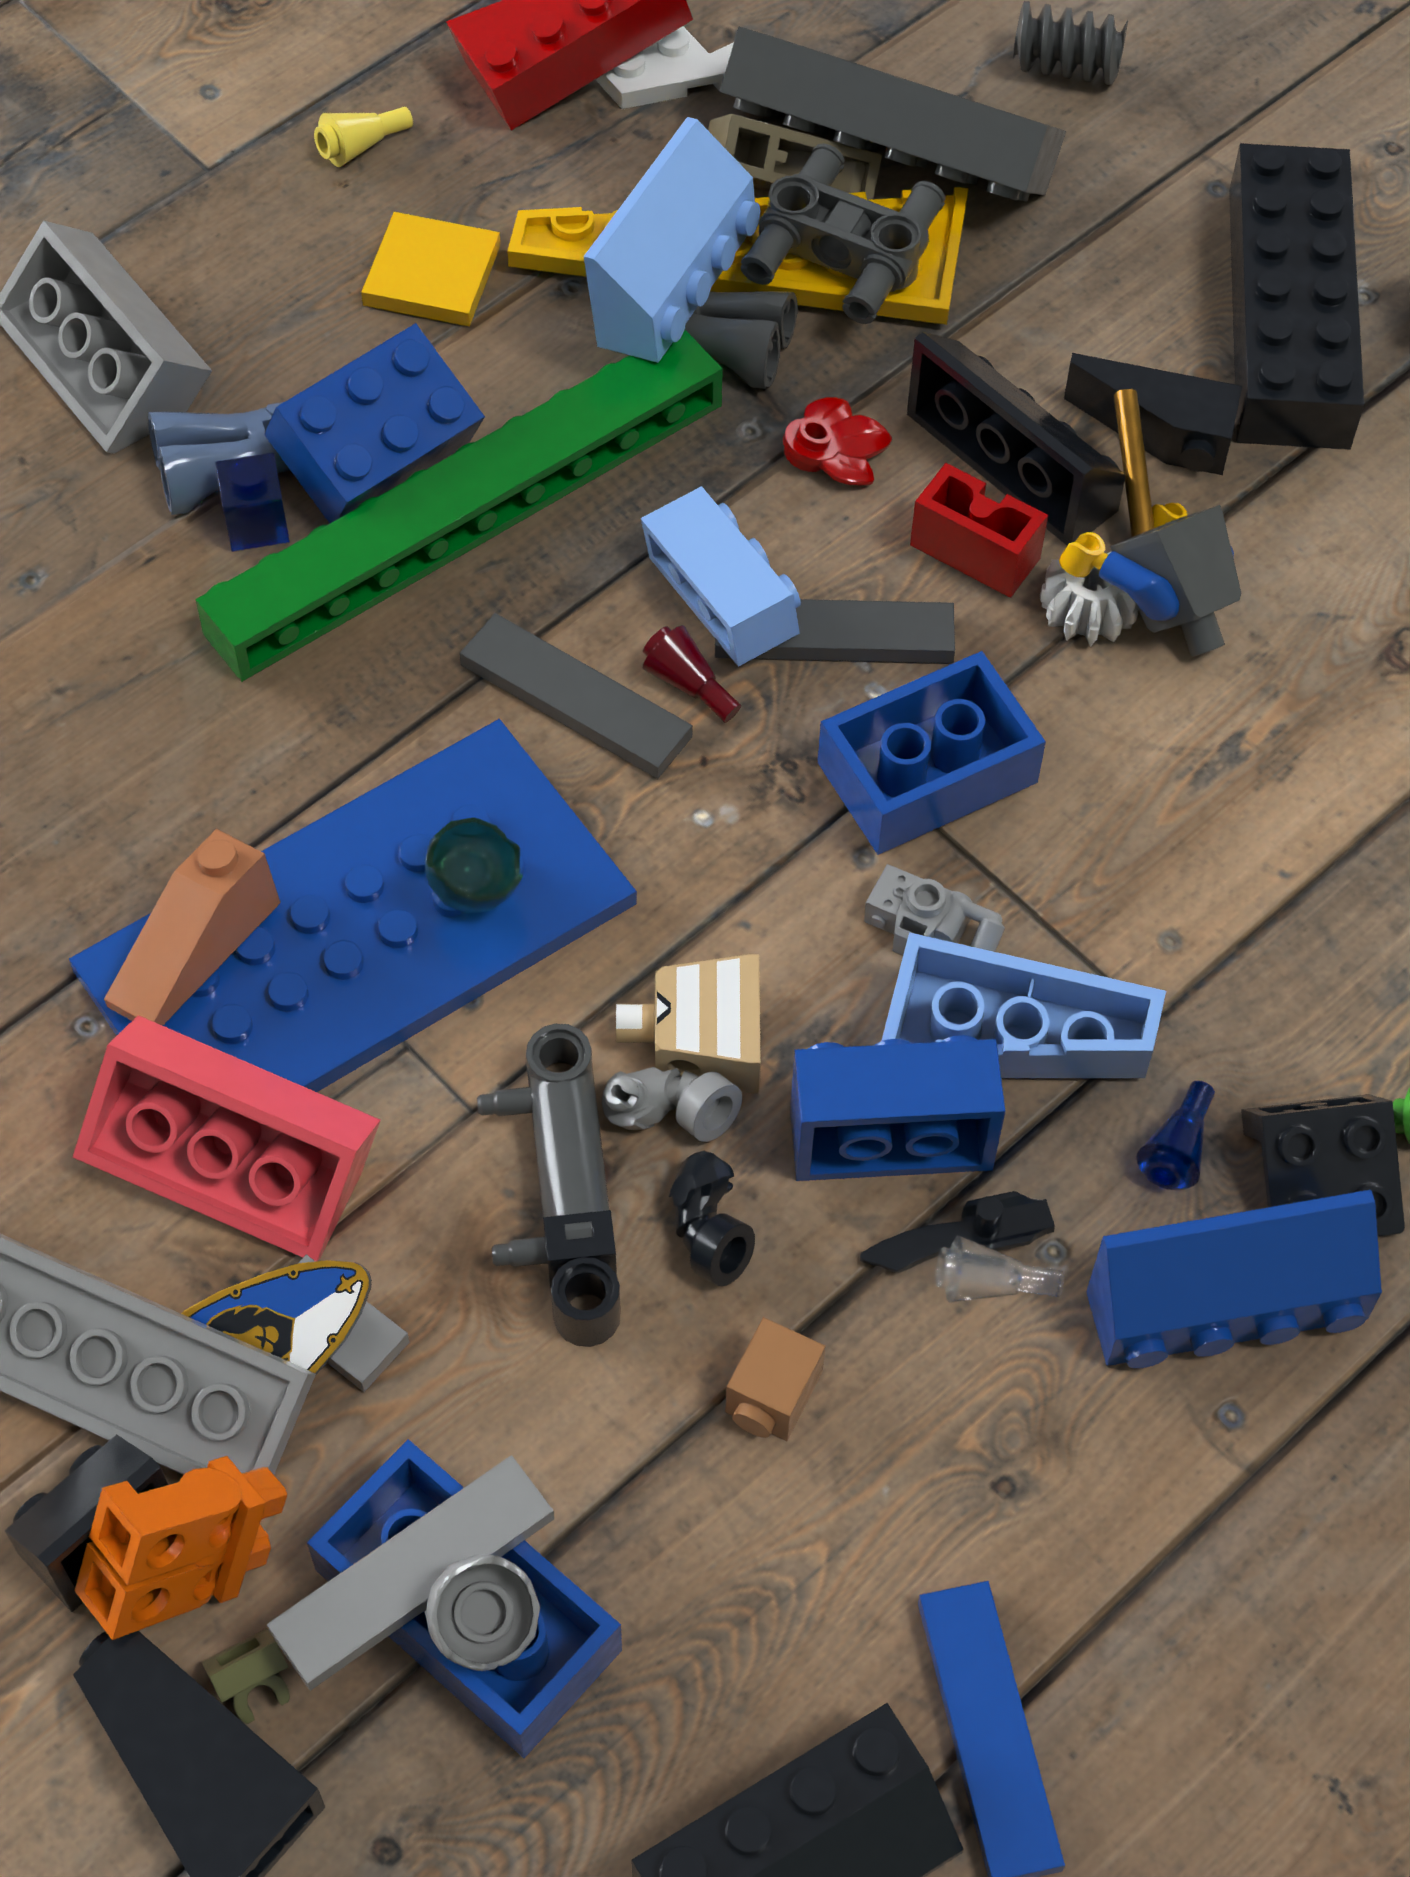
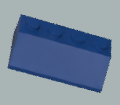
M1359 1191L1103 1236L1086 1293L1106 1366L1127 1363L1130 1368H1146L1161 1363L1168 1355L1194 1351L1196 1356H1213L1229 1350L1234 1346V1343L1260 1339L1262 1344L1274 1345L1295 1338L1300 1334V1331L1325 1327L1329 1333H1341L1361 1326L1369 1318L1382 1293L1376 1205L1372 1191Z

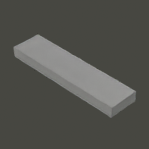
M511 1455L267 1624L268 1630L311 1691L425 1611L431 1586L450 1564L477 1554L502 1557L553 1521L554 1511Z

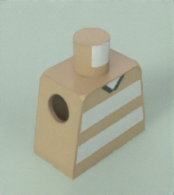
M747 954L659 968L655 973V1004H616V1043H655V1068L661 1071L677 1068L680 1071V1076H682L685 1070L698 1076L708 1072H718L739 1087L741 1092L759 1093L761 1065L759 954Z

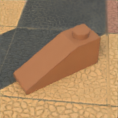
M215 829L173 872L104 998L107 1007L131 1021L139 1015L163 1026L281 903L265 853Z

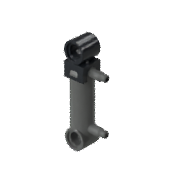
M555 1023L542 1027L533 1034L527 1044L526 1063L529 1087L496 1090L494 1093L482 1094L477 1097L478 1113L482 1116L493 1114L508 1116L532 1113L545 1233L544 1237L517 1239L505 1244H496L492 1247L493 1264L496 1266L511 1265L513 1267L548 1264L550 1288H552L553 1320L557 1331L566 1341L576 1346L592 1347L602 1344L612 1337L620 1324V1284L617 1278L616 1249L605 1175L592 1065V1048L588 1038L580 1029L569 1024ZM558 1062L568 1063L573 1066L569 1071L562 1073L546 1069L551 1064ZM584 1294L594 1295L603 1301L599 1306L591 1310H579L570 1304L577 1296Z

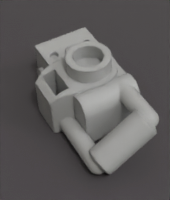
M889 864L884 868L865 904L864 922L894 934L892 951L900 955H904L909 932L958 943L972 919L979 922V926L970 946L995 952L1005 930L999 913L973 903L964 893L948 890L935 880L922 879Z

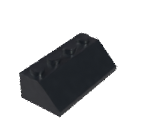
M925 332L915 337L907 415L1003 494H1009L1048 514L1046 529L1066 545L1075 542L1079 535L1094 531L1119 511L1126 474L1119 469L1110 457L1097 452L1078 437L1070 425L1058 421L1038 405L1026 390L1017 388L998 373L986 358L977 356L960 341Z
M886 1703L633 1858L631 1864L632 1877H926L962 1854L964 1849L927 1763L889 1704Z

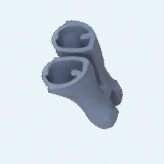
M284 402L268 404L267 407L254 411L233 414L148 412V431L156 466L161 470L164 494L168 509L172 515L191 512L206 497L227 486L259 476L291 471L264 435L275 408Z

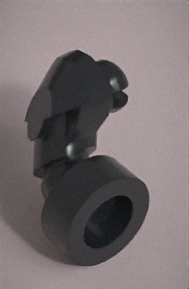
M700 1151L690 1155L682 1163L670 1190L669 1197H672L674 1206H676V1234L680 1238L684 1237L683 1242L691 1253L690 1264L693 1272L717 1286H727L734 1282L749 1264L754 1251L755 1234L752 1227L726 1213L717 1214V1204L724 1194L729 1193L733 1188L729 1178L734 1177L731 1166L714 1153Z

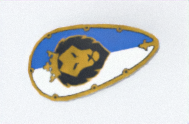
M325 1260L298 1263L264 1273L218 1291L184 1310L181 1314L317 1375L347 1340L360 1318L371 1290L372 1279L369 1271L363 1265L356 1262Z

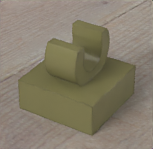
M268 1628L202 1662L220 1701L224 1702L231 1698L236 1714L246 1724L255 1720L252 1710L247 1703L248 1695L255 1687L260 1685L271 1687L281 1706L289 1702V1689L278 1673L288 1668V1665Z

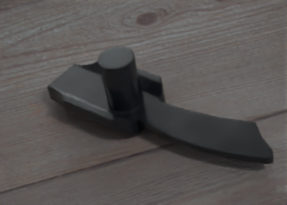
M1016 1191L967 1201L963 1207L961 1221L927 1225L905 1231L863 1251L860 1255V1261L885 1268L894 1273H900L937 1256L969 1247L972 1253L983 1255L1029 1245L1041 1236L1054 1232L1055 1224L1046 1199H1031Z

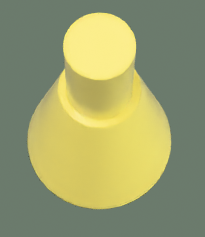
M401 107L378 115L376 113H323L319 118L318 127L314 131L315 144L324 159H329L334 166L341 167L381 141L384 136L411 128L413 126V118L407 107Z

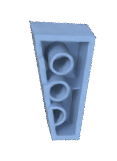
M909 932L881 1041L903 1039L910 1043L941 1042L948 1037L957 1035L972 1036L977 1040L996 1039L1001 1078H1145L1154 1050L1166 991Z

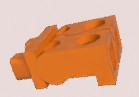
M228 1456L209 1461L207 1468L192 1469L185 1473L177 1483L139 1494L128 1481L103 1487L89 1535L93 1542L87 1543L75 1593L112 1640L200 1608L209 1602L212 1595H214L219 1603L237 1598L245 1572L264 1566L267 1563L271 1545L269 1535L260 1523L262 1519L282 1513L287 1498L286 1489L268 1467H261L241 1473Z

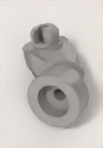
M651 1067L628 1074L620 1071L608 1080L602 1097V1107L605 1116L611 1123L627 1130H643L653 1127L670 1110L677 1108V1123L702 1142L712 1141L721 1136L735 1121L742 1105V1092L739 1087L720 1073L708 1072L698 1076L685 1070L682 1076H680V1071L677 1068L661 1071Z

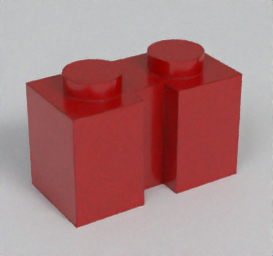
M945 463L915 501L910 546L1011 598L1041 559L1048 514L1009 494H1006L1003 500L997 503L985 496V482Z

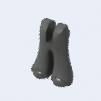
M710 291L705 304L698 306L687 321L685 330L716 362L734 371L747 385L752 388L765 389L770 387L775 380L780 349L788 347L793 337L798 314L797 298L794 292Z

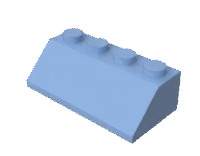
M690 117L685 119L583 256L597 347L659 363L673 342L679 341L687 321L696 308L705 304L711 287L722 271H727L731 267L735 253L746 237L752 236L758 227L760 205L755 202L753 177L698 119Z

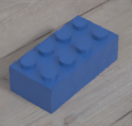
M408 1439L307 1542L315 1570L324 1579L330 1581L464 1487ZM524 1540L502 1556V1558L514 1563L527 1574L540 1604L536 1636L518 1659L489 1671L472 1670L450 1661L438 1650L431 1639L425 1611L389 1635L396 1644L523 1758L533 1750L622 1651L621 1624Z

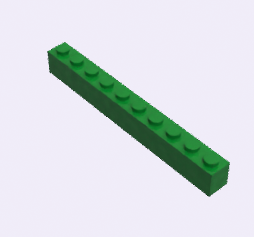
M685 329L679 341L673 342L659 363L629 355L616 363L605 365L595 375L570 389L557 392L549 401L522 416L511 418L494 432L476 442L463 445L446 459L426 470H419L413 473L405 482L378 497L365 500L357 509L328 525L315 528L302 540L278 553L267 555L257 565L229 581H223L211 587L206 594L195 599L203 635L240 681H245L721 407L723 368Z

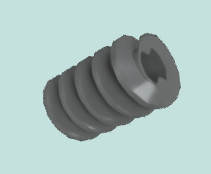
M1024 1L1018 20L1013 59L1016 55H1019L1021 70L1029 72L1036 59L1039 58L1043 75L1048 76L1053 71L1056 63L1060 61L1063 77L1070 79L1077 66L1081 65L1085 82H1091L1099 68H1102L1105 84L1112 86L1120 69L1128 20L1122 31L1118 32L1116 31L1114 15L1108 14L1099 29L1095 28L1093 11H1087L1080 24L1074 25L1072 8L1066 7L1059 21L1055 22L1053 21L1051 5L1049 4L1044 5L1036 19L1032 18L1030 1Z

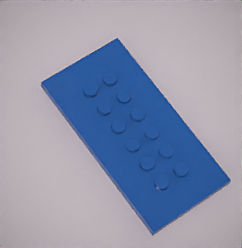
M499 718L261 851L265 853L281 903L163 1026L318 1092L637 904V891ZM150 914L69 958L74 974L116 1036L132 1021L108 1008L104 998Z

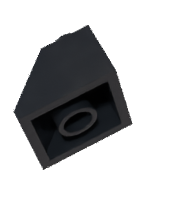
M117 1434L104 1446L95 1445L83 1452L72 1464L69 1476L48 1494L45 1492L39 1493L26 1501L15 1514L14 1523L5 1530L19 1556L71 1612L83 1603L75 1593V1587L87 1543L93 1542L89 1535L102 1488L128 1481L139 1494L168 1485L161 1466L151 1456Z

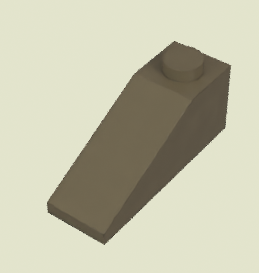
M728 114L710 120L708 131L753 177L754 189L769 191L771 185L776 180L785 176L799 174L811 156L814 147L824 143L839 150L845 159L843 164L845 166L842 172L837 175L831 187L847 193L866 192L867 200L874 198L882 154L861 150L735 114Z

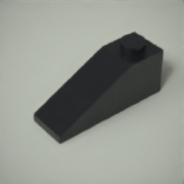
M1072 353L1064 395L1066 401L1119 434L1114 394L1124 389L1136 390L1144 450L1168 465L1183 467L1196 472L1203 471L1223 475L1242 386Z

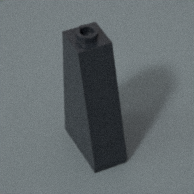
M105 1631L98 1635L82 1653L79 1660L81 1667L73 1676L190 1877H264L324 1810L325 1805L318 1788L141 1632L136 1631L112 1640Z

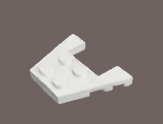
M682 26L595 80L621 109L687 97V89L713 84L720 90L734 42L712 53H708Z

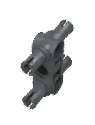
M824 143L818 144L812 150L811 156L799 174L782 177L771 185L768 207L758 224L760 235L747 255L741 260V271L750 281L760 285H767L772 282L774 274L786 255L790 253L858 279L850 293L845 296L842 308L846 315L857 323L870 324L875 320L877 312L889 292L906 288L916 280L919 259L929 243L928 228L938 212L943 208L945 195L937 185L931 182H917L913 186L912 192L900 212L833 188L831 185L837 175L842 172L845 166L843 165L845 159L835 147Z

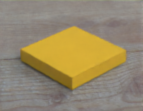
M393 212L361 292L363 306L470 327L500 248V232Z

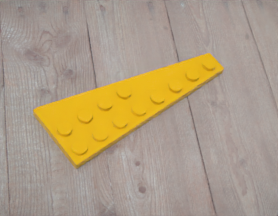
M954 187L953 195H945L943 208L938 212L928 228L929 243L919 259L916 280L906 288L889 292L877 312L878 316L947 325L969 188ZM902 190L901 198L869 199L868 201L900 212L912 191ZM866 192L849 193L867 200ZM769 197L755 198V202L760 205V218L768 207ZM582 207L518 210L507 251L508 267L587 277L583 256L618 210L606 214L582 211ZM758 225L754 234L747 236L736 251L731 267L727 271H722L710 290L713 292H794L798 305L844 311L842 308L843 300L850 293L858 279L788 253L774 274L772 282L767 285H760L750 281L741 271V260L747 255L760 235Z

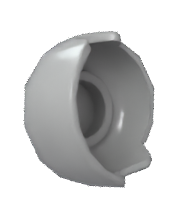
M477 1554L450 1564L431 1586L425 1616L431 1639L447 1659L472 1670L489 1671L518 1659L535 1638L540 1604L531 1580L521 1568L502 1557Z

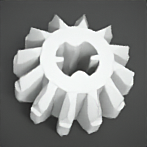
M1052 559L1051 565L1047 568L1045 583L1042 584L1040 594L1042 608L1047 609L1048 626H1064L1063 632L1066 641L1077 634L1084 635L1090 647L1097 640L1098 635H1102L1108 640L1115 642L1122 629H1131L1132 624L1137 619L1139 609L1128 593L1099 578L1100 571L1093 567L1088 576L1075 577L1067 573L1060 566L1059 560Z

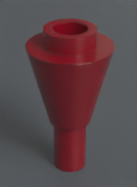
M684 625L678 626L673 630L665 626L657 631L646 643L643 653L647 657L643 663V670L693 698H699L724 723L731 720L738 713L741 704L715 680V674Z

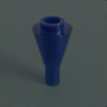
M1193 1081L1180 1108L1164 1122L1137 1152L1136 1160L1139 1168L1150 1182L1160 1188L1167 1190L1187 1189L1199 1181L1205 1125L1204 1117L1215 1095L1213 1087L1208 1083Z

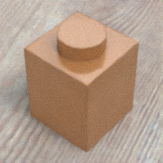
M763 1317L726 1387L725 1412L732 1415L733 1421L740 1428L752 1435L767 1438L772 1434L788 1441L823 1372L826 1346Z

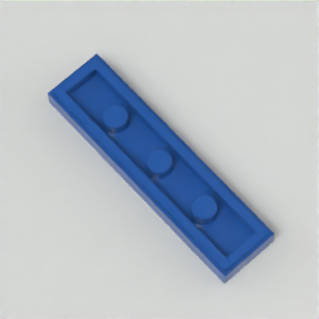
M989 1581L919 1595L918 1606L987 1876L1040 1877L1062 1872L1065 1867L1063 1855Z

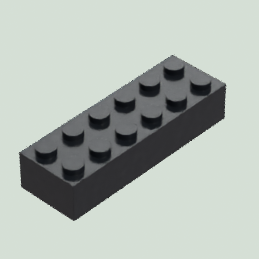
M1240 143L1229 189L1235 385L1242 386L1236 415V442L1351 450L1364 408L1350 149Z

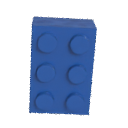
M415 323L277 406L264 435L327 521L332 523L357 509L365 500L382 495L405 482L413 473L430 468L455 453L463 445L470 443L485 416Z
M980 651L821 721L817 763L877 855L1038 783L1046 741L983 651Z
M957 1035L948 1037L941 1042L910 1043L903 1039H887L872 1046L844 1047L834 1042L815 1044L808 1049H797L794 1051L790 1118L796 1181L993 1170L1005 1116V1103L996 1039L977 1040L972 1036Z

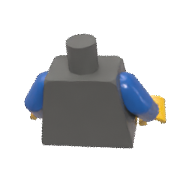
M1168 503L1165 506L1155 504L1152 506L1155 528L1110 546L1112 552L1109 555L1104 553L1105 543L1103 539L1094 532H1086L1079 535L1077 540L1069 543L1059 558L1060 566L1070 575L1086 577L1095 567L1100 571L1099 578L1128 593L1136 603L1146 627L1150 631L1158 632L1181 625L1191 656L1203 654L1225 645L1214 612L1239 601L1241 589L1234 563V551L1230 545L1220 505L1188 515L1184 506L1179 503Z

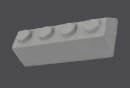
M43 220L0 292V325L102 448L108 453L115 454L149 435L148 412H186L212 370L92 232Z

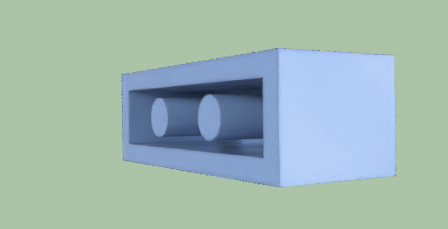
M702 486L641 518L649 558L713 637L718 640L722 648L738 667L800 634L796 608L801 605V601L793 582L787 575L782 574L778 576L773 571L760 543L755 538L747 540L740 532L737 520L730 508L725 503L717 505Z

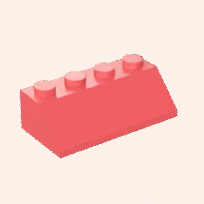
M138 1015L107 1045L73 1158L300 1257H304L307 1254L314 1261H319L361 1176L380 1119Z

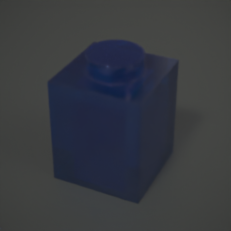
M274 453L215 462L232 552L290 542Z

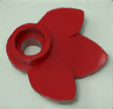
M825 397L808 404L803 418L790 422L783 434L784 454L793 466L807 472L823 470L833 480L847 485L873 484L874 474L867 459L884 452L892 442V436L882 424L864 415L852 416L849 402L837 397Z

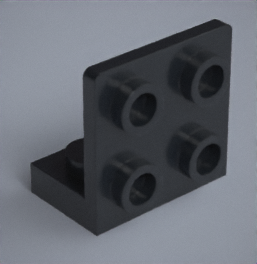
M1365 1094L1241 1109L1244 1135L1261 1141L1268 1207L1371 1190L1376 1205L1378 1236L1400 1234L1404 1231L1405 1222L1393 1102L1391 1100Z

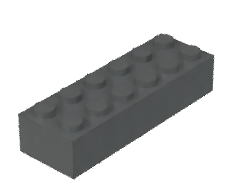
M740 26L737 30L719 91L736 97L733 108L776 120H778L780 112L786 113L783 124L824 136H827L829 128L836 130L833 138L836 142L877 152L879 144L887 146L884 154L885 158L925 169L928 162L932 161L938 163L935 171L937 175L977 185L978 179L981 177L989 180L986 191L1013 200L1019 199L1026 202L1030 193L1046 195L1066 131Z

